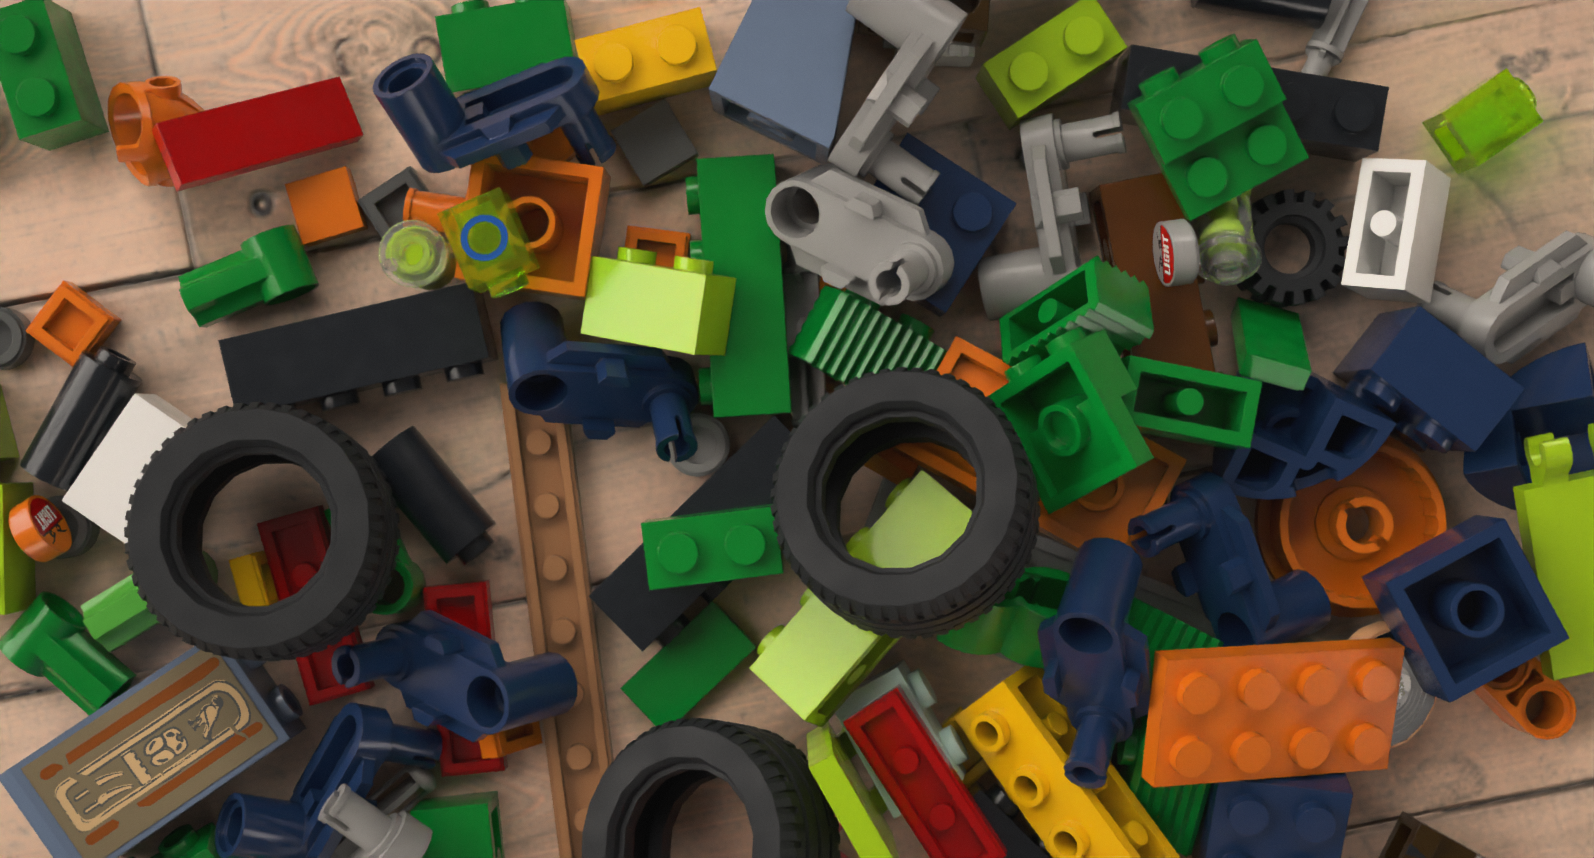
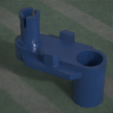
M415 53L404 56L387 66L377 76L372 87L374 95L422 168L429 173H442L455 168L461 169L496 155L504 168L511 170L526 164L532 157L533 153L527 142L552 133L558 127L565 134L580 164L595 166V160L589 152L592 148L601 164L606 162L616 151L617 145L613 137L608 134L594 108L600 91L584 61L577 57H563L548 63H541L456 98L432 58L424 53Z
M539 301L524 302L513 306L504 313L500 321V335L508 397L514 408L523 413L539 415L548 423L582 424L586 437L596 440H607L612 437L616 432L615 427L640 428L644 424L652 422L656 440L655 449L660 459L666 462L670 461L669 442H672L675 462L687 460L696 453L698 442L694 435L690 413L698 404L699 393L694 371L688 362L682 358L667 356L662 349L655 347L566 341L563 318L556 308L547 303Z
M1206 471L1174 486L1170 496V503L1143 516L1139 515L1132 518L1128 523V535H1135L1143 530H1146L1148 533L1141 538L1131 541L1133 547L1143 557L1151 558L1159 554L1160 551L1179 542L1186 562L1175 566L1171 572L1176 589L1184 597L1197 593L1205 617L1211 622L1216 638L1224 642L1223 647L1296 643L1326 627L1331 619L1332 610L1329 598L1323 586L1308 572L1296 569L1270 581L1249 519L1242 514L1232 488L1216 473Z
M1093 538L1085 541L1078 548L1057 613L1042 621L1037 632L1045 669L1042 679L1044 693L1067 707L1068 718L1077 731L1069 758L1064 765V774L1072 783L1088 789L1100 788L1106 783V773L1115 743L1126 741L1132 735L1136 719L1148 714L1152 682L1148 637L1129 625L1128 620L1142 573L1143 563L1140 556L1130 546L1110 538Z
M431 609L421 611L411 620L384 626L374 641L340 646L334 651L332 656L333 675L340 685L345 684L346 688H351L361 683L383 678L390 685L401 690L406 707L412 710L415 721L426 727L439 724L471 742L483 740L491 734L567 713L574 706L577 697L578 683L574 669L568 660L560 654L547 652L507 662L504 660L498 642Z
M353 702L346 704L332 720L297 782L290 800L236 792L228 796L219 812L215 828V845L218 855L222 858H331L344 835L328 824H323L318 820L319 813L330 795L335 790L338 791L339 786L345 783L351 787L352 791L365 799L373 786V779L385 761L431 770L436 764L434 760L426 759L425 757L439 760L442 752L441 733L431 728L422 729L395 724L385 708ZM365 799L377 807V800Z

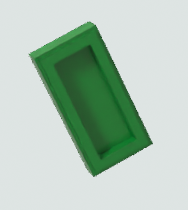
M1237 297L1230 318L1238 369L1241 376L1296 391H1303L1312 370L1299 313Z
M713 600L668 645L661 648L627 680L620 689L655 726H662L665 722L681 719L746 658L757 645L720 605Z

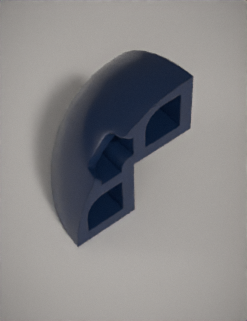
M1585 342L1551 352L1514 373L1511 378L1523 386L1525 390L1477 451H1464L1463 475L1468 483L1487 499L1506 508L1516 510L1513 486L1532 483L1530 468L1524 450V438L1549 432L1553 433L1554 439L1567 437L1573 453V464L1569 474L1594 469V455L1588 438V424L1594 423V369Z
M1238 369V371H1237V373H1236V376H1237V377L1252 379V378H1248V377H1245V376H1241V374L1239 373V369ZM1312 371L1303 391H1296L1262 381L1251 447L1234 450L1214 447L1212 472L1222 477L1232 488L1236 496L1265 500L1296 497V491L1316 485L1327 479L1340 481L1352 474L1378 451L1397 423L1365 400Z

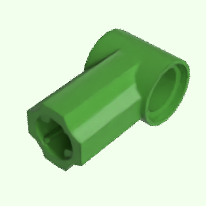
M202 551L212 579L217 584L218 569L215 561L207 552ZM133 574L81 605L84 616L83 623L93 639L102 644L108 652L119 649L159 624L156 620L157 615L150 613L146 607L147 602L143 601L137 593L139 588L133 584L131 578Z

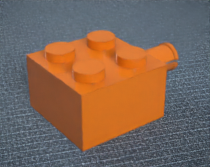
M496 155L471 164L468 189L465 197L409 188L404 202L403 225L407 229L417 228L460 235L454 278L465 283L473 282L481 286L585 301L591 256H600L611 176L604 167L534 156L526 164L508 170L501 165ZM475 216H494L507 229V246L502 254L493 260H475L466 254L461 245L462 229ZM479 222L469 230L468 244L476 253H492L500 245V230L491 222Z

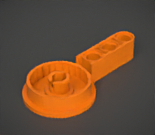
M1390 436L1364 465L1340 481L1327 479L1316 485L1296 491L1297 496L1292 498L1257 499L1254 519L1256 542L1265 567L1272 578L1275 580L1296 569L1308 572L1323 586L1330 601L1331 615L1350 618L1380 614L1376 603L1361 578L1362 576L1440 535L1447 528L1444 500L1435 477L1415 452ZM1361 507L1368 516V529L1363 537L1354 541L1347 533L1346 522L1349 515L1344 510ZM1536 657L1473 690L1504 723L1536 738L1545 740L1559 738L1569 731L1575 721L1577 710L1574 698L1559 680L1553 681L1542 673L1541 662ZM1541 692L1544 700L1543 710L1539 716L1529 720L1526 714L1527 702L1532 695Z

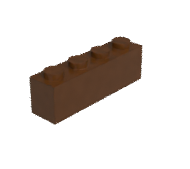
M1162 172L1098 185L1089 192L1102 261L1105 262L1107 260L1111 267L1117 265L1121 272L1126 270L1130 277L1135 275L1139 282L1144 280L1149 288L1154 332L1150 339L1145 338L1140 345L1132 347L1130 351L1124 349L1121 354L1122 358L1132 355L1216 372L1211 347L1218 345V331L1212 311L1210 309L1203 310L1198 285L1205 283L1206 273L1200 249L1199 272L1193 283L1165 287L1156 271L1153 256V233L1156 224L1161 221L1185 219ZM1141 433L1142 436H1144V437H1146V438H1148V439H1153V438H1158V437H1160V436H1155V435H1150V434Z

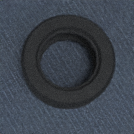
M897 367L891 371L890 368L880 370L879 374L870 372L865 373L864 377L860 379L855 377L849 380L848 385L843 386L841 384L835 387V391L830 395L827 392L820 398L822 402L818 405L816 403L808 409L809 413L802 415L797 422L799 424L798 428H793L789 433L788 437L790 439L788 442H784L781 449L783 456L778 458L775 465L777 472L773 473L772 483L775 487L771 489L770 499L773 501V504L770 507L772 516L775 519L773 521L774 531L778 534L776 539L793 571L832 612L841 616L850 624H856L859 629L870 630L880 636L887 634L890 638L905 637L906 639H916L917 636H921L925 639L933 637V634L937 633L939 635L949 634V630L952 629L957 631L965 627V623H973L979 620L978 616L983 613L987 615L993 609L992 606L995 603L999 604L1005 599L1004 595L1007 591L1011 592L1016 585L1015 581L1017 578L1020 579L1024 574V566L1029 564L1032 557L1031 551L1035 548L1037 542L1035 534L1039 533L1040 524L1038 518L1040 517L1041 507L1038 503L1040 497L1036 478L1022 442L1013 425L1008 421L1006 414L996 407L989 396L985 397L981 390L976 387H970V384L962 379L956 380L953 375L946 373L940 375L939 371L932 369L924 371L923 368H912L908 371L906 367ZM930 442L957 452L974 468L976 472V506L964 533L942 555L914 567L880 568L854 558L848 553L840 532L841 501L853 475L872 456L901 443Z
M260 401L251 402L250 404L236 403L233 407L226 405L218 408L217 412L209 411L202 414L200 419H192L187 423L186 428L180 427L174 431V436L171 439L167 437L161 444L162 449L160 451L156 450L150 456L152 460L149 465L145 464L141 471L143 473L142 478L137 479L133 486L136 490L134 495L130 494L128 503L131 504V509L127 510L125 520L128 521L127 527H124V537L128 538V543H125V554L129 556L126 562L129 570L133 571L131 578L134 586L139 588L137 593L143 601L147 602L146 607L150 613L157 615L156 620L163 626H167L175 637H182L183 642L194 645L204 652L233 659L271 662L293 660L296 657L303 658L312 655L314 652L327 649V645H335L341 641L342 637L355 631L354 627L356 625L361 626L366 620V616L369 613L371 614L377 607L375 605L376 602L382 600L385 594L384 589L386 585L389 586L392 580L390 574L396 568L397 561H395V558L399 554L400 546L397 545V539H401L400 529H398L400 520L399 514L395 510L398 506L395 498L392 496L391 485L385 481L386 475L378 467L374 457L369 455L368 451L351 436L333 424L294 406L279 405L272 402H267L265 405ZM262 464H295L306 470L320 484L331 511V543L321 567L297 594L269 606H246L233 601L213 581L202 554L203 523L214 497L235 476Z
M706 718L677 719L676 721L665 722L662 726L652 727L648 732H643L636 740L627 744L625 749L621 750L616 756L614 762L612 761L608 766L589 803L582 832V858H670L672 829L682 805L701 784L717 777L729 783L746 807L753 832L752 858H840L838 818L835 817L834 811L808 768L806 755L800 749H796L793 743L784 740L777 733H771L769 730L754 726Z

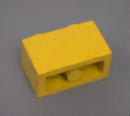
M701 7L574 40L578 57L584 61L600 91L594 106L598 116L710 87L717 72Z

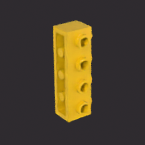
M1023 666L954 717L967 735L972 747L980 753L1005 788L1010 800L1018 806L1053 858H1181L1111 762L1106 773V783L1100 788L1088 789L1080 787L1066 778L1064 765L1069 758L1077 731L1068 718L1067 707L1044 693L1042 679L1045 672L1042 668Z

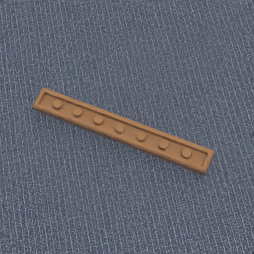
M500 383L534 656L547 652L560 654L568 660L574 669L578 683L574 706L567 713L543 719L542 722L560 858H582V832L589 803L606 769L612 761L614 762L594 601L589 597L592 593L572 429L571 424L548 423L539 415L523 413L514 408L508 397L507 383Z

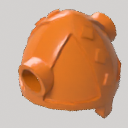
M172 76L151 77L145 80V82H120L112 87L108 98V122L116 145L118 162H125L130 172L142 184L148 187L157 186V184L165 187H175L152 133L155 124L205 111L192 98L182 93L180 79Z

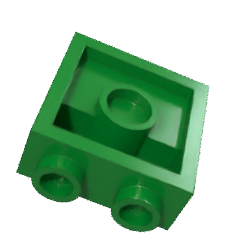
M1235 34L1228 35L1200 50L1198 55L1202 63L1178 75L1173 66L1141 82L1138 87L1142 95L1127 103L1186 220H1194L1309 158L1282 103L1287 99L1257 39H1244L1239 42Z
M1080 326L1055 338L1045 345L1050 354L1048 358L1042 361L1039 354H1036L1012 366L1004 372L1009 383L989 395L996 407L1006 414L1008 421L1011 422L1022 442L1036 478L1039 497L1048 514L1071 504L1154 458L1122 400L1123 397L1137 390V387L1105 329L1086 336Z

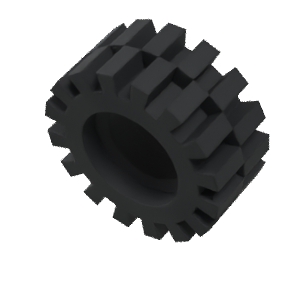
M1287 189L1275 194L1271 193L1248 205L1241 211L1243 214L1240 218L1235 219V225L1246 235V242L1239 252L1231 254V261L1226 262L1228 272L1235 271L1239 280L1234 282L1241 291L1248 290L1252 293L1250 299L1259 303L1268 302L1271 303L1270 306L1278 308L1293 307L1318 300L1326 295L1325 291L1335 288L1342 278L1338 274L1344 270L1346 258L1344 257V250L1347 248L1349 236L1343 237L1341 227L1348 224L1343 215L1333 216L1330 210L1335 205L1328 199L1317 201L1314 199L1316 195L1314 192L1304 190L1300 193H1294V189ZM1279 225L1297 227L1306 235L1310 244V256L1306 265L1300 271L1293 274L1282 273L1273 268L1265 255L1266 238Z

